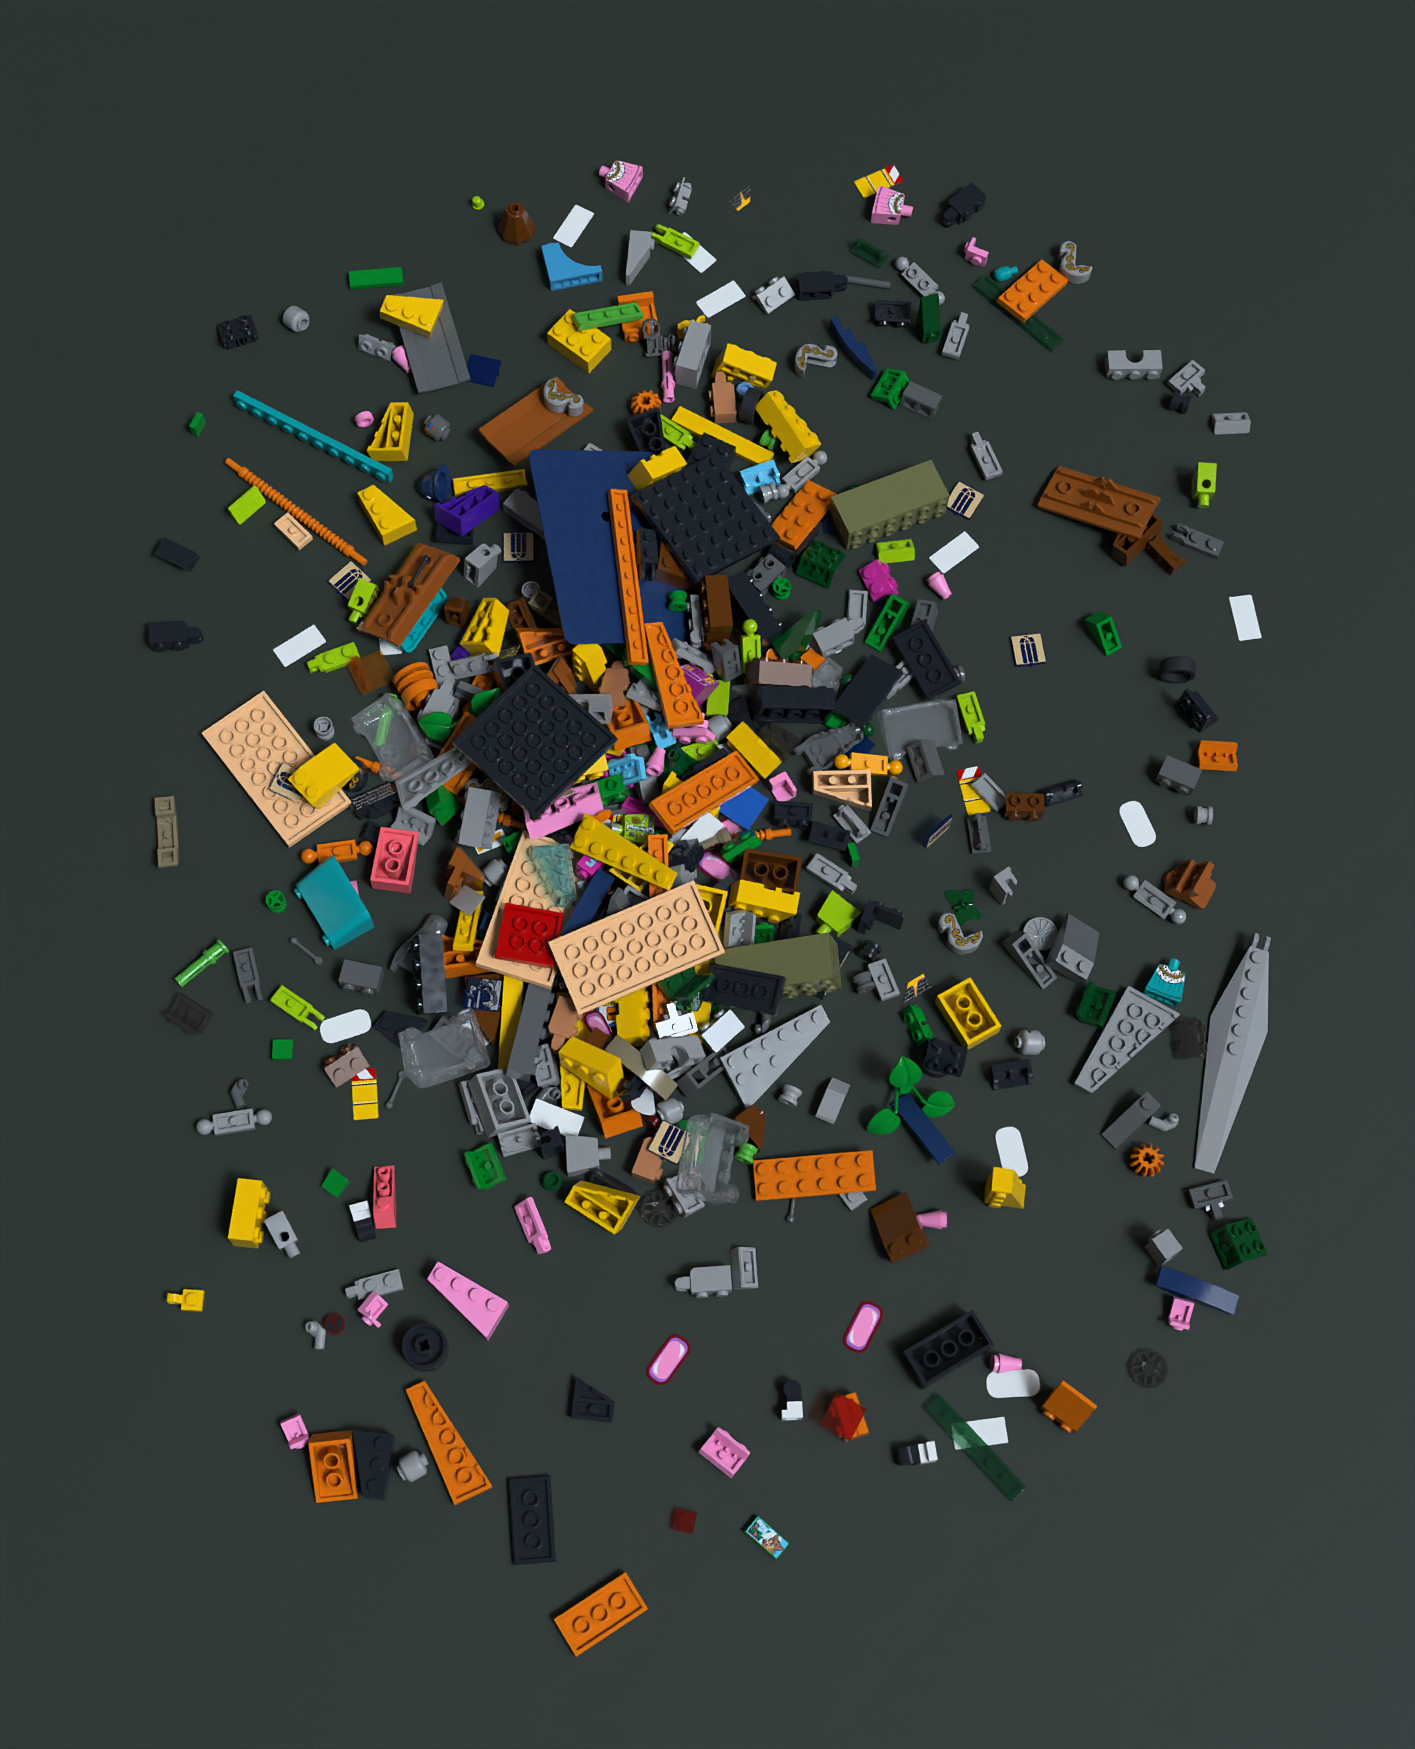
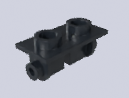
M1077 779L1041 789L1047 807L1083 796L1081 792L1082 783L1081 781L1077 782Z
M796 913V915L781 922L779 940L799 937L802 914Z

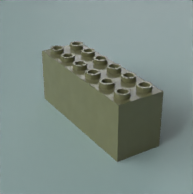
M932 460L832 496L829 515L846 550L856 549L864 543L875 542L880 537H888L896 531L907 530L917 523L923 524L928 519L943 516L946 513L950 495Z
M829 933L724 949L725 954L715 957V964L786 977L782 997L797 998L801 994L808 996L816 995L820 991L831 993L835 992L836 989L842 988L838 945Z

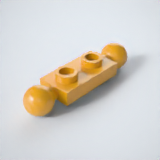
M851 753L849 758L844 754H839L834 758V765L838 769H844L849 766V770H870L871 775L886 776L887 770L893 775H898L903 769L902 763L898 760H892L888 763V756Z

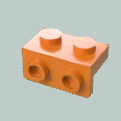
M1201 740L1197 751L1199 769L1237 771V743Z

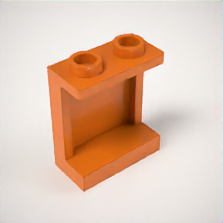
M653 291L618 296V305L637 302L644 314L641 320L621 323L625 342L643 340L641 328L643 321L648 318H653L657 321ZM653 322L655 332L657 329V325L655 322ZM649 323L645 326V331L650 334Z

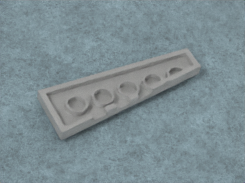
M454 747L396 780L395 784L402 808L406 811L411 807H415L419 801L464 770L472 762Z

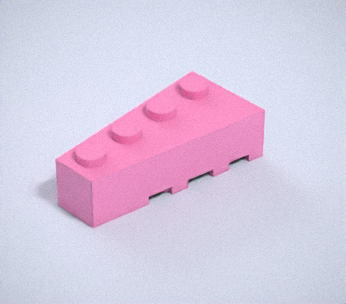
M597 782L571 788L570 790L576 791V793L559 798L537 820L524 810L525 822L531 841L581 821L585 813L596 815L603 811L602 798Z
M437 1262L427 1278L429 1284L489 1341L509 1307L508 1302L442 1263Z

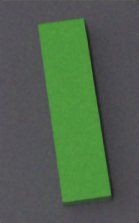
M637 302L573 313L572 319L578 330L581 331L641 320L644 314Z

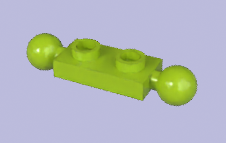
M753 619L744 621L742 627L746 635L740 636L741 672L745 674L746 662L753 661V658L761 657L760 635L754 634L757 630V623ZM746 685V686H747L748 688H755L757 685Z

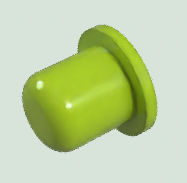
M474 196L472 199L473 208L475 210L482 209L484 201L479 196Z

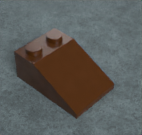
M907 1192L870 1209L892 1263L898 1264L932 1247Z

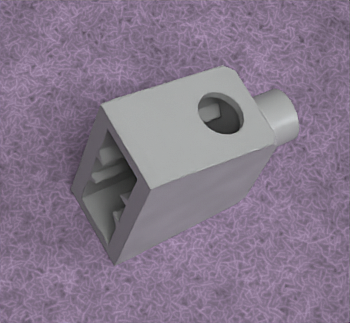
M481 544L465 558L463 578L478 588L496 569L497 557L501 553L500 547L496 544H493L491 547Z
M565 1135L568 1177L593 1172L595 1168L600 1170L599 1160L611 1159L610 1147L598 1148V1138Z
M283 1211L264 1220L279 1250L285 1249L289 1259L300 1254L295 1244L299 1239ZM284 1233H287L289 1236L287 1241H283L281 1238Z

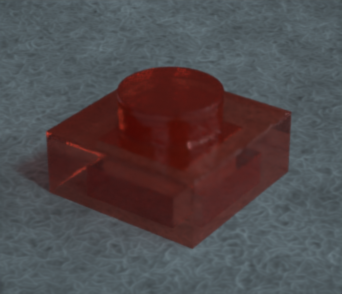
M677 1508L672 1530L693 1535L697 1513Z

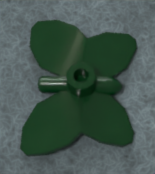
M973 889L965 890L962 893L958 890L946 891L947 900L956 905L953 906L954 910H958L954 915L959 926L964 925L968 918H981L980 912L973 907L975 903L971 902L974 899Z

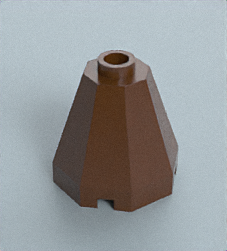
M513 202L508 204L498 225V232L501 234L503 241L515 246L522 245L524 241L526 243L530 242L536 230L530 214L520 203Z

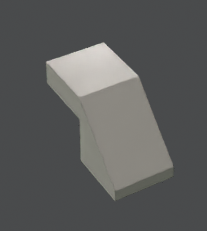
M832 1078L815 1117L834 1124L850 1085Z

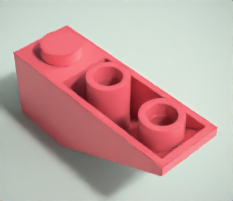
M394 1165L374 1167L373 1215L376 1229L396 1227Z

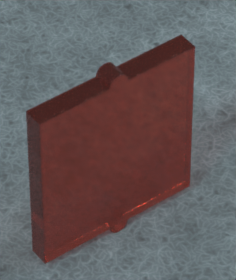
M836 1393L820 1426L832 1431L833 1435H839L851 1441L867 1408L857 1404L852 1398L848 1399Z

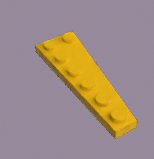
M584 814L570 846L571 849L670 891L677 875L676 871L591 815Z
M557 992L556 994L557 1001L559 995L572 999L570 993ZM583 1015L582 1020H578L576 1025L578 1027L576 1038L585 1041L591 1033L585 1024ZM560 1063L562 1109L582 1111L585 1081L564 1068Z

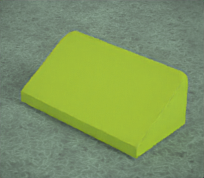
M253 486L228 507L230 517L240 525L261 508L266 501L258 488Z
M912 539L876 543L878 560L883 563L912 561L915 559V548Z
M716 680L720 685L707 698L705 716L728 715L730 681Z

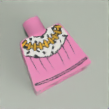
M615 161L611 169L602 166L599 176L606 178L605 188L629 203L643 178V167Z
M879 185L871 223L898 225L901 215L911 217L913 207L904 205V194Z

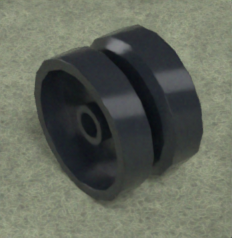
M429 1323L417 1324L404 1335L402 1353L408 1364L415 1370L424 1373L433 1372L441 1368L446 1362L449 1354V1343L443 1331L436 1325ZM425 1345H428L430 1347L428 1350L425 1349L424 1351H422V1348Z

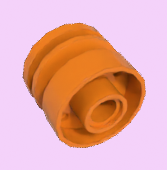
M425 662L408 665L401 669L393 678V684L397 688L398 693L402 694L401 699L406 709L410 711L425 708L428 695L432 694L435 688L440 689L437 681L433 679L430 667Z

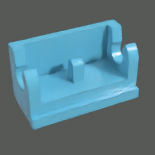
M773 459L740 471L739 480L747 494L752 495L759 492L758 486H767L771 482L775 486L780 485V474Z
M654 712L656 718L653 721H650L649 716L644 714L649 723L651 738L657 747L664 749L676 743L658 712Z

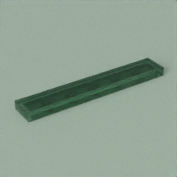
M985 274L974 284L973 288L1051 353L1063 343L1064 338L1035 314L1023 323L998 304V297L1006 290Z
M940 1394L925 1407V1410L1010 1501H1013L1026 1488L1025 1484Z

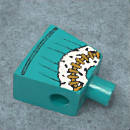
M1169 958L1167 966L1159 964L1143 994L1177 1008L1182 1000L1185 973L1178 970L1180 961Z

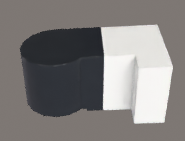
M364 1201L350 1205L360 1242L376 1239L375 1226L368 1202Z
M788 1380L783 1386L786 1410L781 1411V1421L802 1420L801 1385L796 1380Z
M934 1441L896 1449L899 1466H913L932 1463L938 1460Z

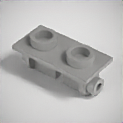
M685 177L680 182H676L673 187L674 196L669 201L668 206H670L668 214L674 210L677 215H683L686 211L688 204L686 200L690 197L692 187L690 183H684Z
M359 334L358 350L391 361L392 351L396 349L394 343L384 340L379 341L378 338L369 334Z
M841 805L838 808V812L833 815L843 829L851 831L850 837L856 844L871 834V831L848 805Z

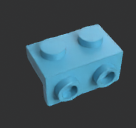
M626 754L622 759H611L607 763L610 776L620 774L625 786L647 779L643 757L635 756V754Z

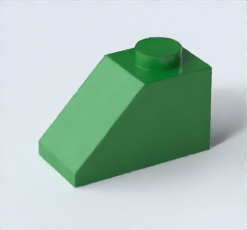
M1098 611L1085 619L1090 636L1105 656L1122 648L1112 616Z
M441 785L426 796L429 813L442 826L464 807L444 785Z

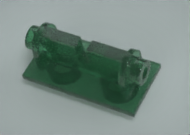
M862 237L856 238L854 242L856 245L851 250L852 253L879 268L883 266L890 256L885 250L882 251L864 241Z

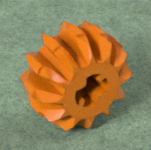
M643 389L642 393L637 392L636 396L631 399V409L634 416L656 407L660 408L661 406L658 395L653 394L652 390L647 393Z
M1142 1143L1140 1149L1137 1147L1133 1149L1134 1154L1130 1155V1159L1133 1162L1130 1165L1131 1167H1137L1135 1170L1136 1174L1142 1171V1177H1145L1147 1173L1150 1177H1153L1154 1172L1159 1173L1161 1171L1160 1167L1164 1165V1162L1160 1159L1164 1155L1157 1154L1159 1147L1153 1150L1151 1143L1148 1144L1147 1148ZM1143 1159H1150V1163H1148V1161H1144Z

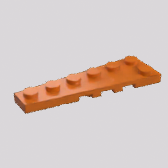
M663 622L645 623L646 643L667 729L702 725L704 723L703 715L697 701L692 696L691 687L686 682L684 671L680 668L677 661L678 657L672 648V643Z
M423 1381L406 1389L454 1505L493 1488L426 1382Z

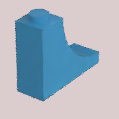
M559 242L541 246L551 291L603 281L601 265L587 266L574 262L564 254Z

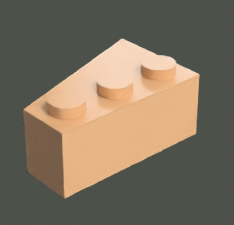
M870 770L813 771V795L871 811Z

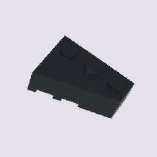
M353 1430L362 1496L365 1499L386 1501L396 1437L389 1434Z

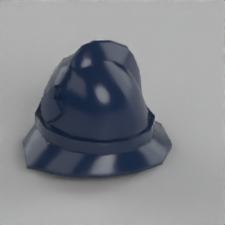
M446 464L440 465L437 470L423 475L417 485V490L425 498L437 499L441 504L446 502L451 486L450 471Z

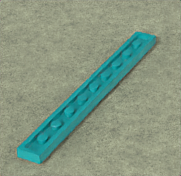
M238 390L233 395L236 406L243 411L251 412L256 418L265 419L270 425L278 426L286 433H292L300 440L312 443L319 450L324 449L331 456L339 457L347 464L359 467L364 473L373 474L380 481L390 483L394 478L391 468Z

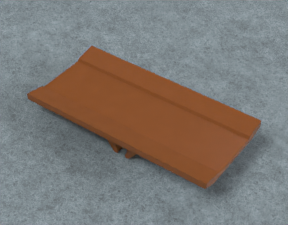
M557 377V393L573 394ZM543 384L479 428L478 432L501 455L516 466L528 458L532 450L541 449L591 414L594 409L584 403L583 412L579 416H569L568 410L561 413L549 411L544 405L545 384Z
M1059 466L1045 489L1038 508L1140 540L1161 497L1116 484L1110 478L1108 481L1104 480V476L1097 478Z
M417 543L396 574L389 575L391 581L384 582L383 592L356 630L381 638L400 647L458 565L460 558L434 547ZM427 555L429 561L423 566L413 587H408L422 562V557Z

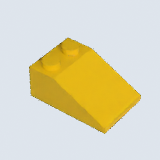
M333 743L300 766L288 780L312 806L321 809L360 768L336 743Z

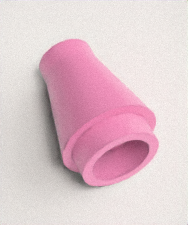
M404 346L394 349L392 351V359L407 374L411 373V366Z
M940 572L933 574L927 579L928 586L943 600L952 595L944 575H941Z
M655 748L645 764L647 774L657 777L663 772L666 753L663 748Z
M937 1210L918 1214L922 1226L940 1230L947 1228V1212Z
M997 1353L992 1355L990 1359L991 1371H995L997 1374L1021 1370L1022 1367L1021 1358Z

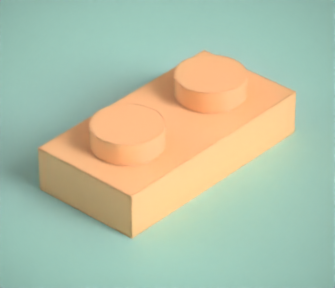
M288 512L274 523L275 527L298 550H301L313 540L312 535Z

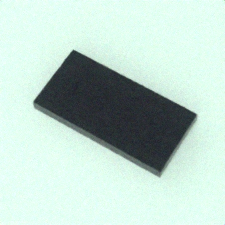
M925 619L893 637L894 642L928 701L961 684L958 675Z
M871 654L836 701V709L833 713L864 729L901 678L903 671Z
M714 963L710 964L708 973H714L715 977L711 980V984L704 989L702 1002L777 1016L786 977Z
M551 1476L509 1479L514 1566L556 1562Z

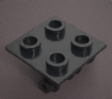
M251 314L242 315L239 318L225 320L217 324L225 349L237 347L235 340L241 346L239 339H242L244 345H246L245 337L247 343L256 342V339H259Z

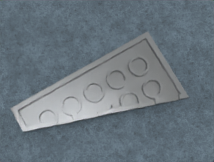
M1128 986L1074 1086L1091 1095L1178 1018L1180 1014Z
M822 1005L809 1010L719 1058L745 1110L763 1095L830 1023Z

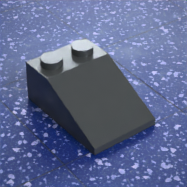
M1067 914L1044 964L1075 983L1087 980L1095 962L1099 932L1074 916Z

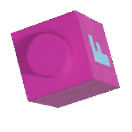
M584 855L576 864L575 872L580 879L591 882L596 871L605 868V863Z

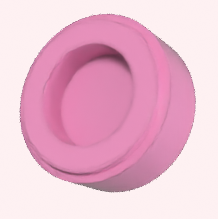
M369 411L361 412L355 417L358 427H367L374 421L372 413Z

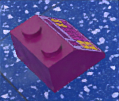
M691 663L682 665L680 668L683 669L686 682L691 687L692 696L700 707L720 683Z

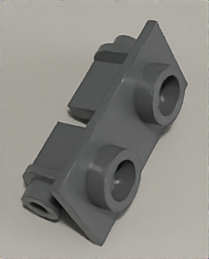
M975 813L974 817L967 818L972 854L992 852L986 816H981V813Z

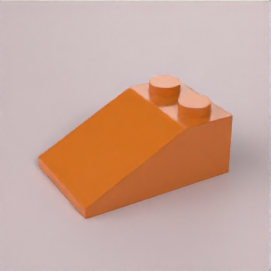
M627 697L625 706H613L614 710L610 724H605V727L618 738V741L613 745L615 751L651 741L649 723L638 702Z
M623 1071L624 1081H626L627 1078H626L625 1073H624V1071ZM586 1083L605 1139L643 1126L640 1112H637L632 1107L631 1099L622 1102L619 1096L621 1091L625 1089L624 1086L611 1100Z
M1062 1381L1053 1389L1040 1409L1044 1411L1042 1414L1051 1421L1054 1419L1060 1423L1059 1427L1063 1431L1074 1434L1097 1408V1405L1065 1381Z
M353 1430L312 1434L308 1444L316 1503L358 1499L356 1450Z

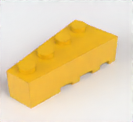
M777 390L767 392L757 403L755 409L765 424L772 427L771 433L774 437L780 439L782 442L780 447L783 451H788L790 454L788 459L791 463L804 460L807 456L810 457L821 445L818 436L810 431L806 422L799 418L795 413V409L788 405L784 400V396Z

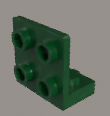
M813 540L801 556L796 574L829 588L835 572L845 559L846 554L842 553L839 549H833L825 545L823 542Z
M676 743L664 748L666 751L664 769L656 778L664 784L673 771L677 774L676 777L681 780V776L692 770L693 766L699 762L683 751Z
M690 968L657 982V985L669 1002L691 1001L698 996V992L701 989H705L711 984V980L715 975L714 973L697 975L694 969Z
M1252 1218L1224 1225L1210 1233L1226 1271L1244 1262L1268 1255Z

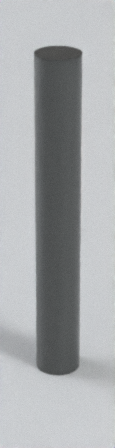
M845 275L848 278L847 283L890 289L891 282Z

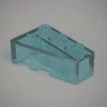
M569 843L530 847L529 858L534 863L539 877L542 878L555 907L575 906L577 894Z

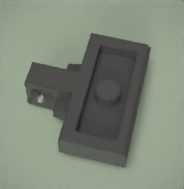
M1227 1180L1188 1190L1193 1209L1205 1208L1206 1212L1210 1211L1213 1221L1220 1220L1223 1217L1220 1209L1224 1207L1223 1202L1233 1199Z

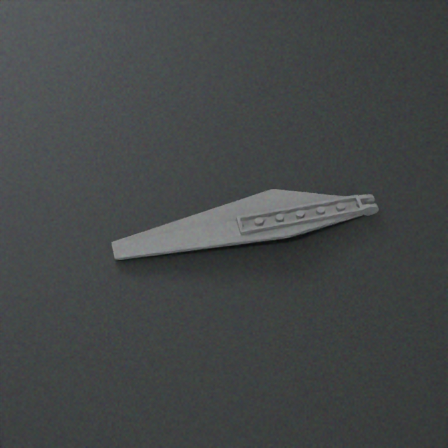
M1254 933L1250 947L1210 1015L1194 1169L1214 1174L1268 1032V948L1271 937L1266 936L1261 950L1256 948L1259 940V934Z

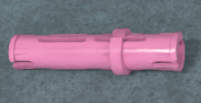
M663 351L661 353L663 401L671 403L675 400L673 354L671 351Z

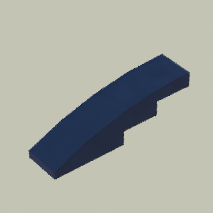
M838 316L832 317L830 329L842 350L861 372L869 379L875 380L877 370L864 341L857 343L851 328L843 330Z
M600 869L596 871L560 936L590 924L615 877Z
M908 1094L898 1099V1116L913 1137L916 1136L926 1151L928 1150L938 1166L954 1156L955 1151Z
M1164 1266L1159 1268L1155 1286L1183 1299L1193 1300L1208 1308H1215L1228 1315H1234L1239 1295Z

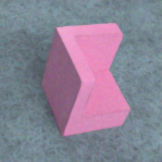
M786 772L769 780L768 788L777 801H788L796 797L797 790Z

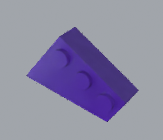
M483 485L465 492V495L455 498L454 496L449 498V501L446 503H435V521L463 536L499 510V493Z

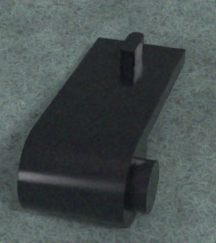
M814 527L796 550L776 542L769 546L767 552L786 566V568H789L820 533V530Z

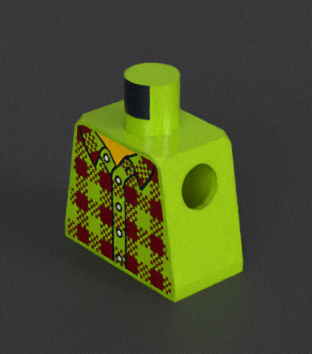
M359 578L348 603V607L352 611L348 621L358 625L361 618L366 616L381 595L377 585Z

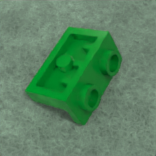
M886 368L871 394L872 399L886 402L891 409H895L910 383L905 371Z

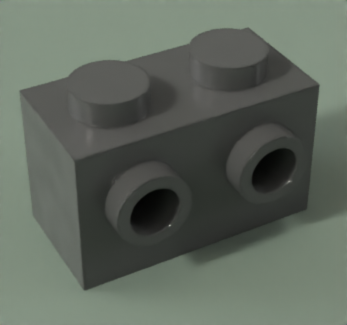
M769 553L765 558L762 557L758 561L757 566L753 570L750 569L746 575L751 576L754 582L753 586L756 590H760L764 597L773 588V582L785 576L786 566Z
M1167 755L1155 781L1164 787H1171L1177 790L1182 795L1190 796L1202 770Z
M344 959L338 982L343 990L349 992L358 990L362 994L369 996L373 994L379 995L384 970L379 966Z

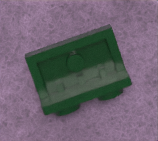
M1089 981L1088 986L1084 988L1081 1004H1078L1076 1009L1080 1022L1103 1028L1116 996L1115 991L1097 987L1094 982Z

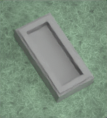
M849 590L847 621L860 617L863 619L865 627L868 591Z
M986 773L971 784L970 787L995 813L1006 806V794Z

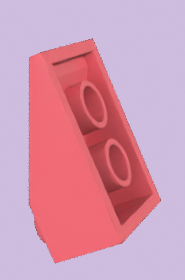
M385 827L380 828L370 879L373 889L411 893L419 832Z

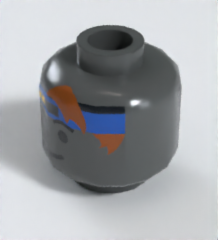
M440 414L429 415L424 421L426 425L424 428L425 433L435 441H443L451 432L450 422Z

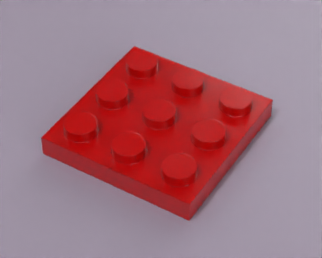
M505 903L495 959L553 969L555 957L548 942L559 938L564 913Z

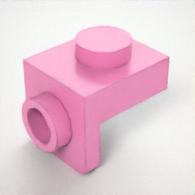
M973 237L971 242H967L964 248L966 253L965 260L976 266L984 267L989 252L975 247L976 238Z
M373 1291L358 1308V1311L363 1315L361 1319L367 1325L371 1326L374 1324L379 1328L381 1324L376 1319L387 1307L388 1303Z
M1174 1296L1168 1315V1322L1172 1325V1328L1181 1331L1183 1329L1189 1330V1321L1194 1301Z
M300 1413L280 1421L290 1449H300L307 1445L310 1437Z

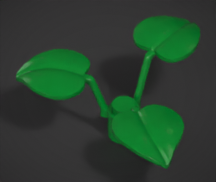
M500 688L481 691L475 694L471 701L472 707L467 712L478 718L502 695ZM432 712L421 717L418 723L428 737L441 741L450 736V728H455L461 718L454 724H451L452 718L449 714L445 712Z
M901 1055L889 1074V1081L895 1086L893 1089L895 1092L894 1111L892 1112L891 1109L884 1108L875 1113L870 1119L866 1130L869 1133L885 1135L894 1132L899 1127L900 1118L896 1115L898 1113L899 1092L907 1094L912 1090L920 1101L924 1103L921 1108L927 1117L932 1118L947 1114L955 1106V1101L948 1092L942 1090L931 1093L927 1100H925L913 1085L922 1077L920 1067L914 1061Z

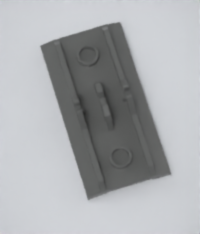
M442 282L430 287L392 295L444 300L442 311L431 338L399 326L418 393H426L469 381V372Z

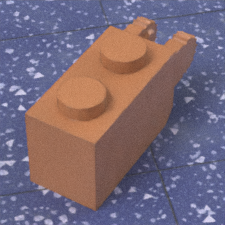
M718 371L715 374V383H712V390H709V401H713V406H710L711 417H714L715 424L736 422L737 418L734 385L731 382H726L724 372Z
M623 661L613 662L612 667L606 669L605 676H602V685L598 688V694H611L613 706H625L626 695L631 687L629 673L627 669L623 668Z
M559 995L548 1026L549 1034L553 1038L551 1050L555 1055L559 1054V1050L572 1036L576 1038L578 1032L577 1022L578 1020L581 1021L584 1015L578 1014L572 999Z
M668 1129L658 1148L661 1153H664V1147L661 1146H664L667 1141ZM648 1137L644 1139L632 1170V1177L654 1185L655 1181L660 1180L663 1169H661L663 1161L667 1162L668 1159L663 1157L665 1154L659 1155L648 1150L654 1138ZM668 1144L664 1148L665 1152L668 1151Z

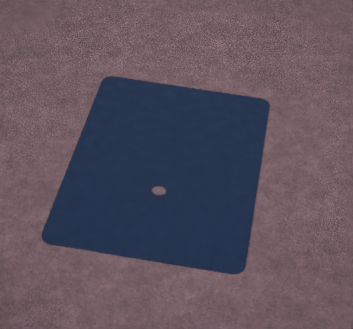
M534 449L529 453V462L563 633L566 641L571 644L626 643L611 520L609 522L604 521L601 514L603 512L610 514L607 493L610 489L627 490L632 533L639 527L653 529L631 499L632 494L637 492L627 476L641 460H650L649 457L655 455L652 452ZM656 533V538H657V541H658V540L660 539V537H659V535ZM645 571L644 580L638 579L644 624L663 622L670 641L676 638L682 642H690V633L693 631L689 630V619H692L691 613H688L687 609L681 612L671 611L669 609L670 600L668 597L671 591L681 590L686 592V590L657 580L653 582L648 581L647 571Z

